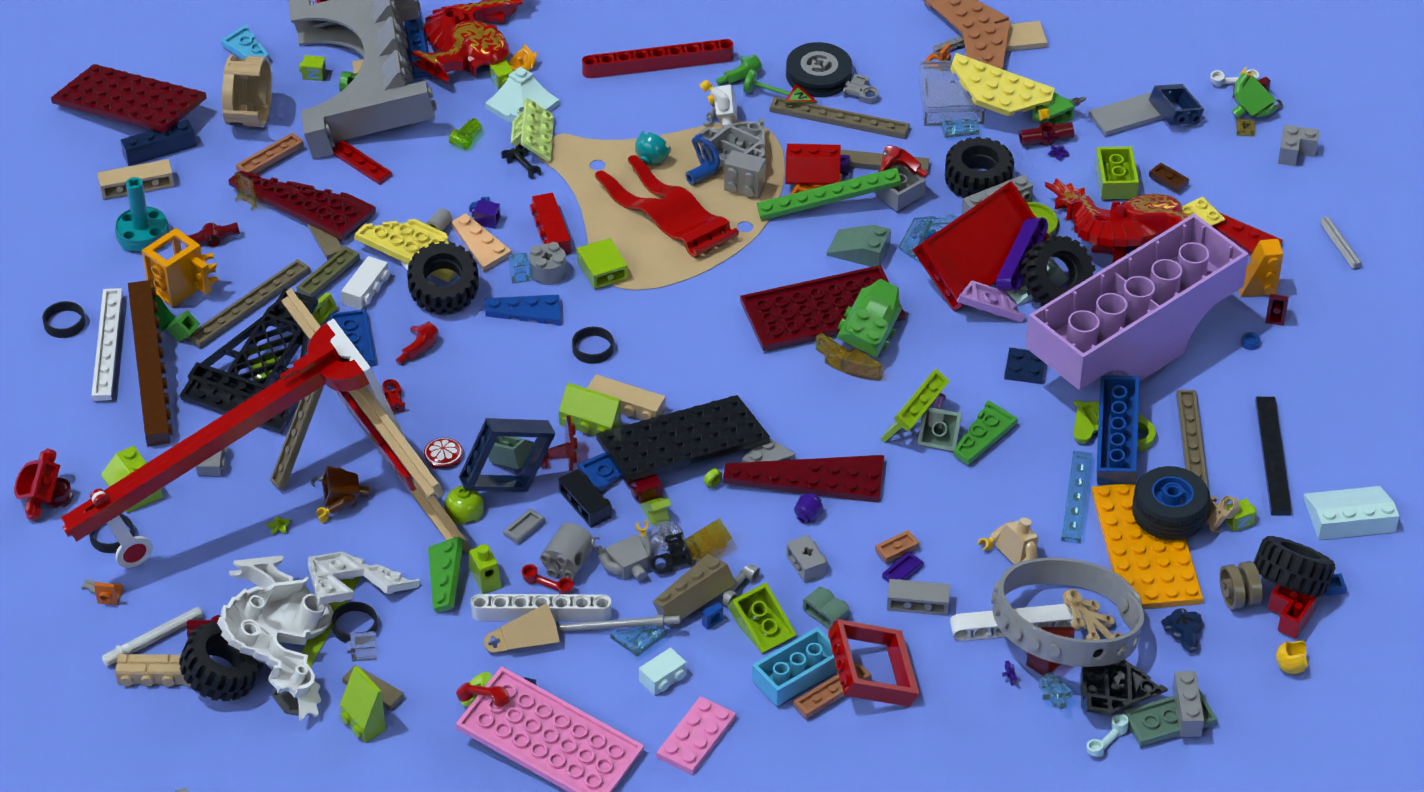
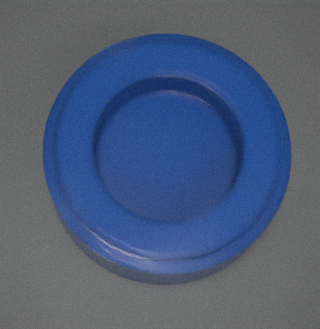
M1247 332L1242 335L1241 345L1247 350H1255L1260 345V337L1256 333Z

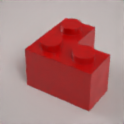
M1277 584L1271 592L1268 605L1269 610L1280 614L1277 631L1296 639L1314 613L1317 597L1304 595Z

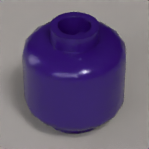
M813 493L801 495L794 507V512L797 515L796 518L802 523L815 522L823 510L822 500Z

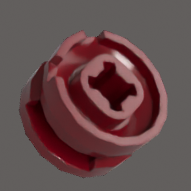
M57 478L51 502L46 503L52 508H58V506L65 507L71 502L73 496L68 480Z

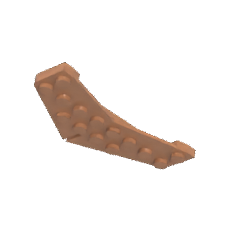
M923 0L929 8H934L959 30L964 39L966 57L1003 69L1010 29L1009 17L978 0Z

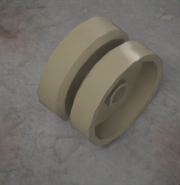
M1252 561L1241 562L1237 567L1234 564L1221 567L1219 573L1220 588L1223 599L1229 609H1239L1244 604L1247 606L1259 605L1262 602L1261 578L1256 565Z

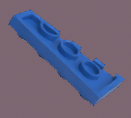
M559 295L485 298L486 317L502 319L515 317L519 321L527 322V319L537 320L538 323L545 324L547 321L561 326Z
M606 452L577 464V469L586 474L592 485L598 487L600 492L622 477Z

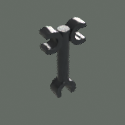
M521 143L511 150L501 152V158H506L507 164L512 163L515 158L528 171L530 179H534L533 173L541 175V168L535 165L532 166L524 158L528 155V149H523Z

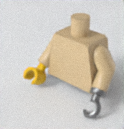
M1023 517L1018 521H1009L990 534V538L979 539L978 545H983L986 542V546L982 550L989 551L993 548V542L996 541L995 546L1015 565L1025 560L1037 559L1039 538L1030 529L1031 520Z

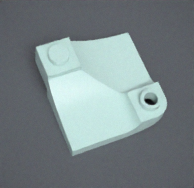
M521 66L508 75L509 78L500 90L485 102L486 109L510 123L524 110V100L526 98L535 101L539 106L548 111H552L559 105V99L544 89L533 77V73Z

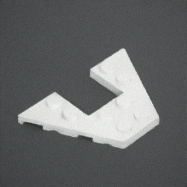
M342 551L308 557L307 565L319 605L353 599L354 591L342 583L341 579H354L355 577L364 576L387 594L419 588L420 585L419 579L409 580L403 578L400 572L392 571L378 564H364V559L351 556Z

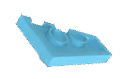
M246 24L221 40V46L242 59H246L247 56H263L269 59V54L261 43L257 42L255 35L249 31V27Z

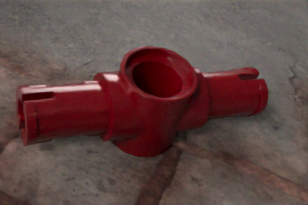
M237 222L225 226L207 223L198 233L187 236L198 244L203 243V245L215 247L221 243L224 237L239 234L240 231Z

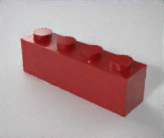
M553 192L532 196V204H529L531 215H535L534 223L536 227L539 226L538 233L540 239L543 238V244L556 242L565 251V254H571V240Z

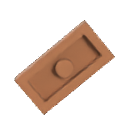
M907 530L875 545V552L885 563H889L908 552L918 549L919 541Z

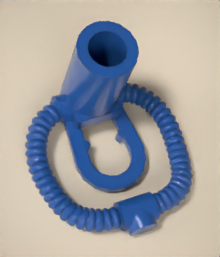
M697 134L692 138V144L701 165L686 172L685 176L690 185H694L714 175L720 167V157L717 149L702 134ZM698 143H704V145L701 146V150Z

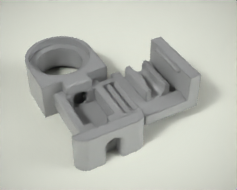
M854 74L851 82H846V87L843 89V97L845 98L846 94L859 97L860 102L874 104L878 101V90L875 87L868 86L869 77ZM873 93L875 96L867 97L866 94Z

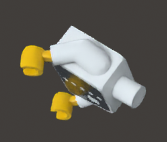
M704 80L699 86L704 92L710 89L711 92L707 99L712 106L715 104L717 118L722 122V125L733 124L732 121L737 120V102L731 85L713 87L709 81Z

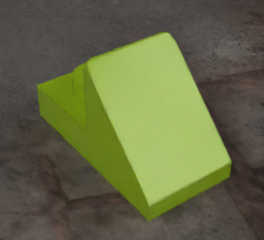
M656 498L640 504L652 526L670 520L666 508L671 506L669 498Z

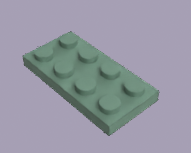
M1199 689L1204 717L1203 728L1217 725V718ZM1174 696L1123 710V714L1128 717L1129 728L1140 747L1180 735Z

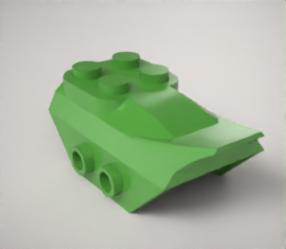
M879 279L872 285L862 288L853 306H848L844 314L847 317L846 320L842 318L838 326L840 331L836 338L876 358L881 350L885 352L890 342L887 338H892L896 330L893 326L902 310L899 300V288L883 279Z

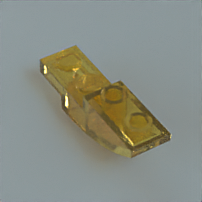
M822 333L816 336V350L825 356V364L854 377L874 381L882 380L883 366L879 362L855 347L848 351L845 347Z

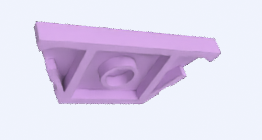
M972 280L957 299L959 303L974 307L979 311L990 312L995 316L1006 317L1021 323L1025 318L1023 313H1018L1015 310L1017 305L1005 291H999L997 288Z

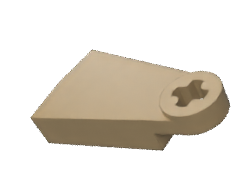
M546 603L488 633L484 638L483 645L488 652L497 653L558 644L560 640L556 622ZM491 637H494L495 640L499 639L497 648H494L493 645L489 646L488 642L491 641Z

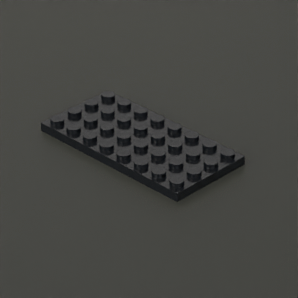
M735 395L623 425L612 430L608 429L596 433V440L625 481L630 482L770 443V436L740 397Z

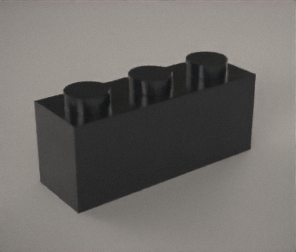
M576 469L558 478L559 492L590 528L611 518L612 506L610 501L601 495L598 487L592 485L586 474Z

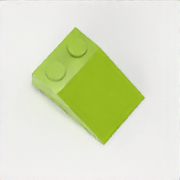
M767 582L733 599L727 606L738 626L761 654L797 635Z
M357 665L352 670L341 699V713L339 715L342 722L352 728L354 735L357 738L360 737L366 743L386 731L382 691Z

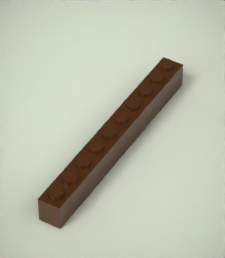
M150 280L128 283L146 443L147 447L170 444L173 428L172 424H168V420H171L170 408L166 409V404H170L168 393H164V389H168L166 377L163 378L162 374L166 373L165 363L160 360L164 358L163 347H159V343H162L161 332H157V328H160L159 317H155V313H159L157 302L153 301V298H157L156 289L151 287Z

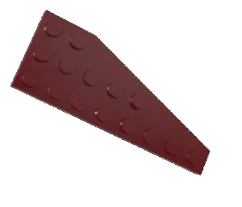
M239 171L228 179L230 186L340 240H343L376 213L375 206L344 192L336 194L332 193L330 189L321 191L311 185L287 181L286 183L279 182L278 178L273 177L269 180L261 178L259 174Z

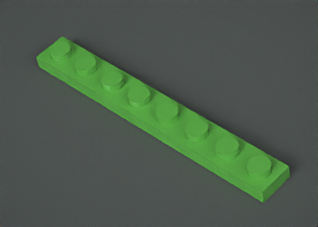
M896 167L756 204L760 219L763 221L901 186V180Z

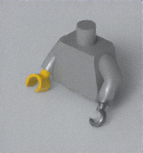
M646 520L643 521L644 529L639 527L638 522L635 525L636 531L641 534L640 537L636 534L602 549L601 545H594V540L600 539L599 537L592 538L591 546L598 550L597 555L606 571L619 575L624 580L635 577L638 581H642L647 577L646 571L649 569V562L652 559V545L649 534H646L648 528Z

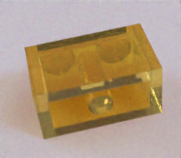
M719 518L690 535L683 542L685 548L689 549L693 561L704 558L707 554L712 556L711 552L715 549L717 551L724 549L728 546L726 542L731 540L732 537Z

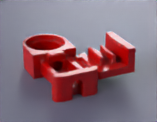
M393 379L385 380L382 383V391L393 413L405 411V403H402L400 398L401 388L399 383ZM394 387L395 390H387L386 388Z

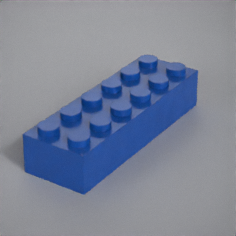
M1140 376L1100 377L1097 484L1137 483Z

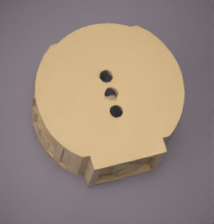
M229 55L224 68L222 84V113L226 125H233L235 122L243 123V126L263 128L266 125L272 102L273 77L268 57L247 56L246 59H238L236 55Z

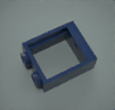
M1183 84L1154 86L1149 101L1169 125L1198 123L1204 111V108ZM1177 102L1182 109H1176L1172 103Z

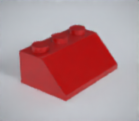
M787 143L785 184L829 185L840 182L841 145Z

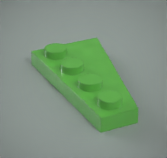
M987 400L984 409L977 415L976 421L971 424L967 434H964L954 449L953 456L967 465L971 464L1016 426L1018 418Z

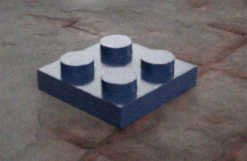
M1009 347L1004 379L1042 384L1045 363L1029 350Z

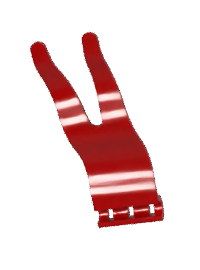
M636 155L629 156L628 163L635 170L647 190L654 195L663 196V199L637 197L624 189L615 178L605 171L600 170L595 173V178L604 186L615 202L622 207L645 212L663 233L670 238L683 241L687 252L692 257H696L735 238L739 234L737 228L731 230L730 222L726 218L715 216L705 210L685 188L666 185L659 181L648 166Z

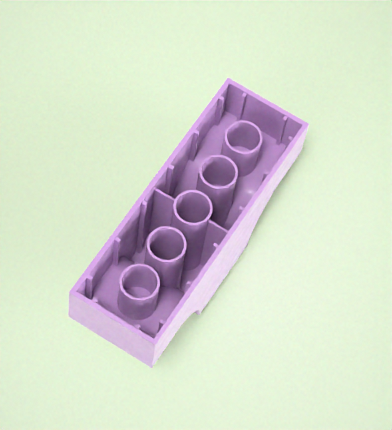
M1192 214L1029 314L1026 348L1078 390H1081L1110 371L1116 376H1140V381L1183 355L1193 331L1206 313L1215 304L1244 286L1249 253L1200 217Z

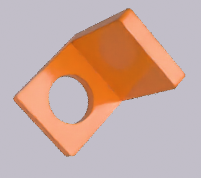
M947 43L939 52V55L931 53L923 64L942 71L951 60V44ZM932 59L939 60V63L933 64L930 61Z
M95 582L94 589L97 603L117 605L123 585Z

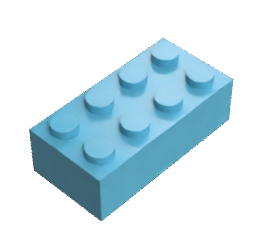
M819 627L813 629L752 665V681L778 707L838 671L834 655L832 654L830 639Z

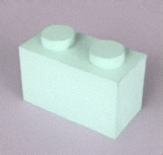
M671 647L639 667V682L654 696L666 691L669 686L677 681H681L687 675V662Z

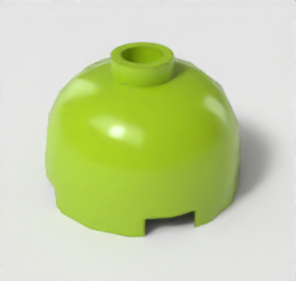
M463 486L453 488L446 496L445 511L455 524L466 525V522L474 519L476 522L482 517L484 503L479 491H465Z

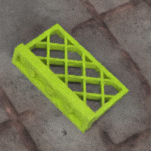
M935 368L893 418L895 421L880 439L886 442L902 427L908 432L950 381Z

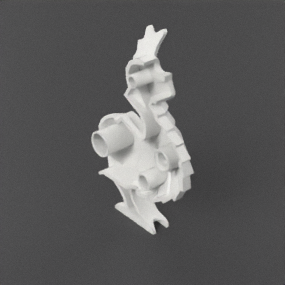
M283 555L234 560L233 564L240 570L229 571V575L234 578H244L257 586L249 590L244 588L236 597L231 598L227 606L223 605L221 617H219L217 622L222 630L221 636L229 642L228 645L240 650V653L252 656L272 669L268 681L276 688L277 693L288 691L294 698L297 697L300 721H303L307 714L317 717L319 714L317 704L321 702L318 693L320 685L314 681L315 675L307 664L308 655L285 649L278 642L305 645L307 640L323 633L332 622L334 612L329 603L318 604L316 595L312 594L306 587L309 577L306 576L303 580L293 581L292 576L276 568L283 561Z

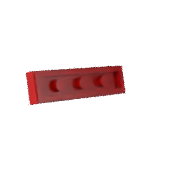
M344 140L335 144L336 147H332L334 156L378 185L392 177L390 170Z

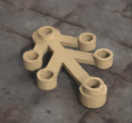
M1070 589L1063 593V601L1066 606L1071 608L1074 617L1071 621L1072 627L1079 631L1086 623L1089 632L1086 635V640H1100L1095 627L1107 639L1122 635L1119 632L1112 634L1107 629L1115 621L1109 614L1096 613L1100 606L1095 600L1083 599L1081 594L1075 589Z

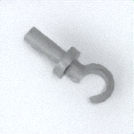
M715 106L706 115L707 121L710 122H703V125L710 126L713 123L716 111Z

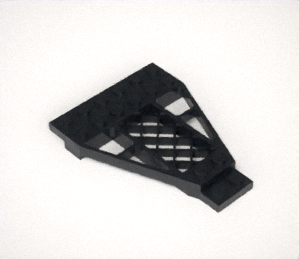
M283 289L276 302L267 308L261 318L203 362H196L187 376L188 383L180 393L181 400L226 414L278 381L280 375L289 369L286 367L300 345H302L300 358L307 354L309 338L282 303V300L288 296L286 293L288 289ZM295 292L298 299L303 302L312 314L319 304L318 299ZM269 326L276 327V329L266 332ZM287 331L293 333L286 337H283L281 334ZM280 335V339L270 342V337ZM247 339L240 352L232 350ZM267 339L268 343L257 346L259 341ZM283 344V349L273 351V347ZM271 350V353L263 356L260 355L261 351ZM257 353L259 356L257 358L248 360V357L252 354ZM225 355L235 358L227 372L211 367V365ZM274 358L275 363L264 365L263 362ZM259 363L262 364V367L254 370L250 367ZM249 368V372L238 374L241 369ZM265 373L266 377L255 380L254 376ZM300 401L260 425V427L282 434L297 410Z

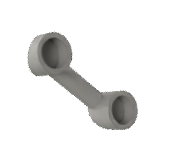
M747 565L734 579L736 584L723 592V604L725 606H728L733 599L737 598V593L734 591L745 579L754 582L758 578L760 568L755 565Z

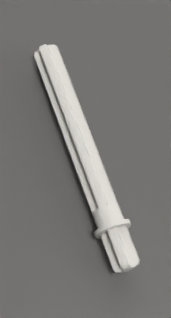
M195 607L121 646H115L114 650L102 655V661L106 666L117 662L118 654H133L187 626V620L201 619L203 612L199 607Z

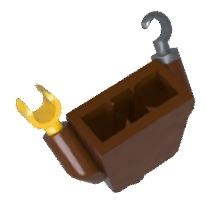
M327 466L325 473L321 477L315 476L311 480L312 486L315 485L314 482L317 480L322 482L324 504L328 507L327 509L324 507L317 509L316 514L320 523H326L329 520L328 514H334L347 507H354L358 497L367 498L369 495V486L359 485L358 475L342 468Z

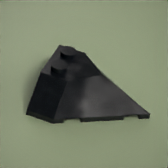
M1103 649L1096 650L1093 657L1100 656L1103 653ZM1125 659L1105 666L1081 667V708L1086 712L1108 715L1167 692L1168 688L1162 684L1158 686L1152 682L1150 676Z

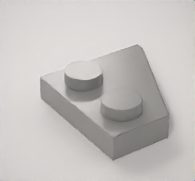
M770 439V443L756 446L742 458V462L794 460L795 453Z

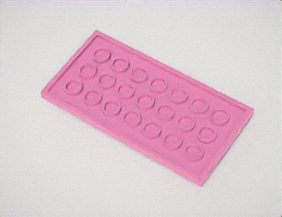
M502 666L485 687L501 686L505 688L510 696L509 703L499 707L494 704L491 696L478 695L455 726L457 730L567 792H613L644 750L643 744Z

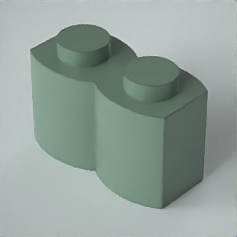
M819 586L803 599V610L810 617L818 620L828 630L836 619L847 620L849 618L850 609L848 604L843 600L835 598L829 589Z

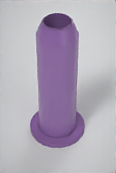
M940 393L937 396L934 408H942L943 401L946 399L945 394Z

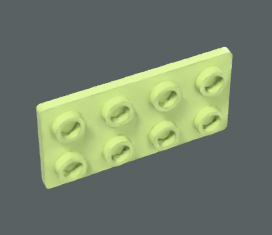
M526 98L524 100V110L512 122L511 144L517 147L521 143L522 146L549 162L551 160L554 115L539 106L535 101Z

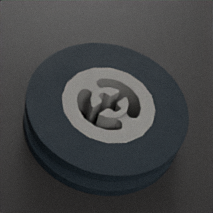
M824 42L806 43L796 47L787 57L786 79L792 88L797 84L810 96L827 97L838 94L846 87L847 81L851 82L852 60L845 50L836 45Z

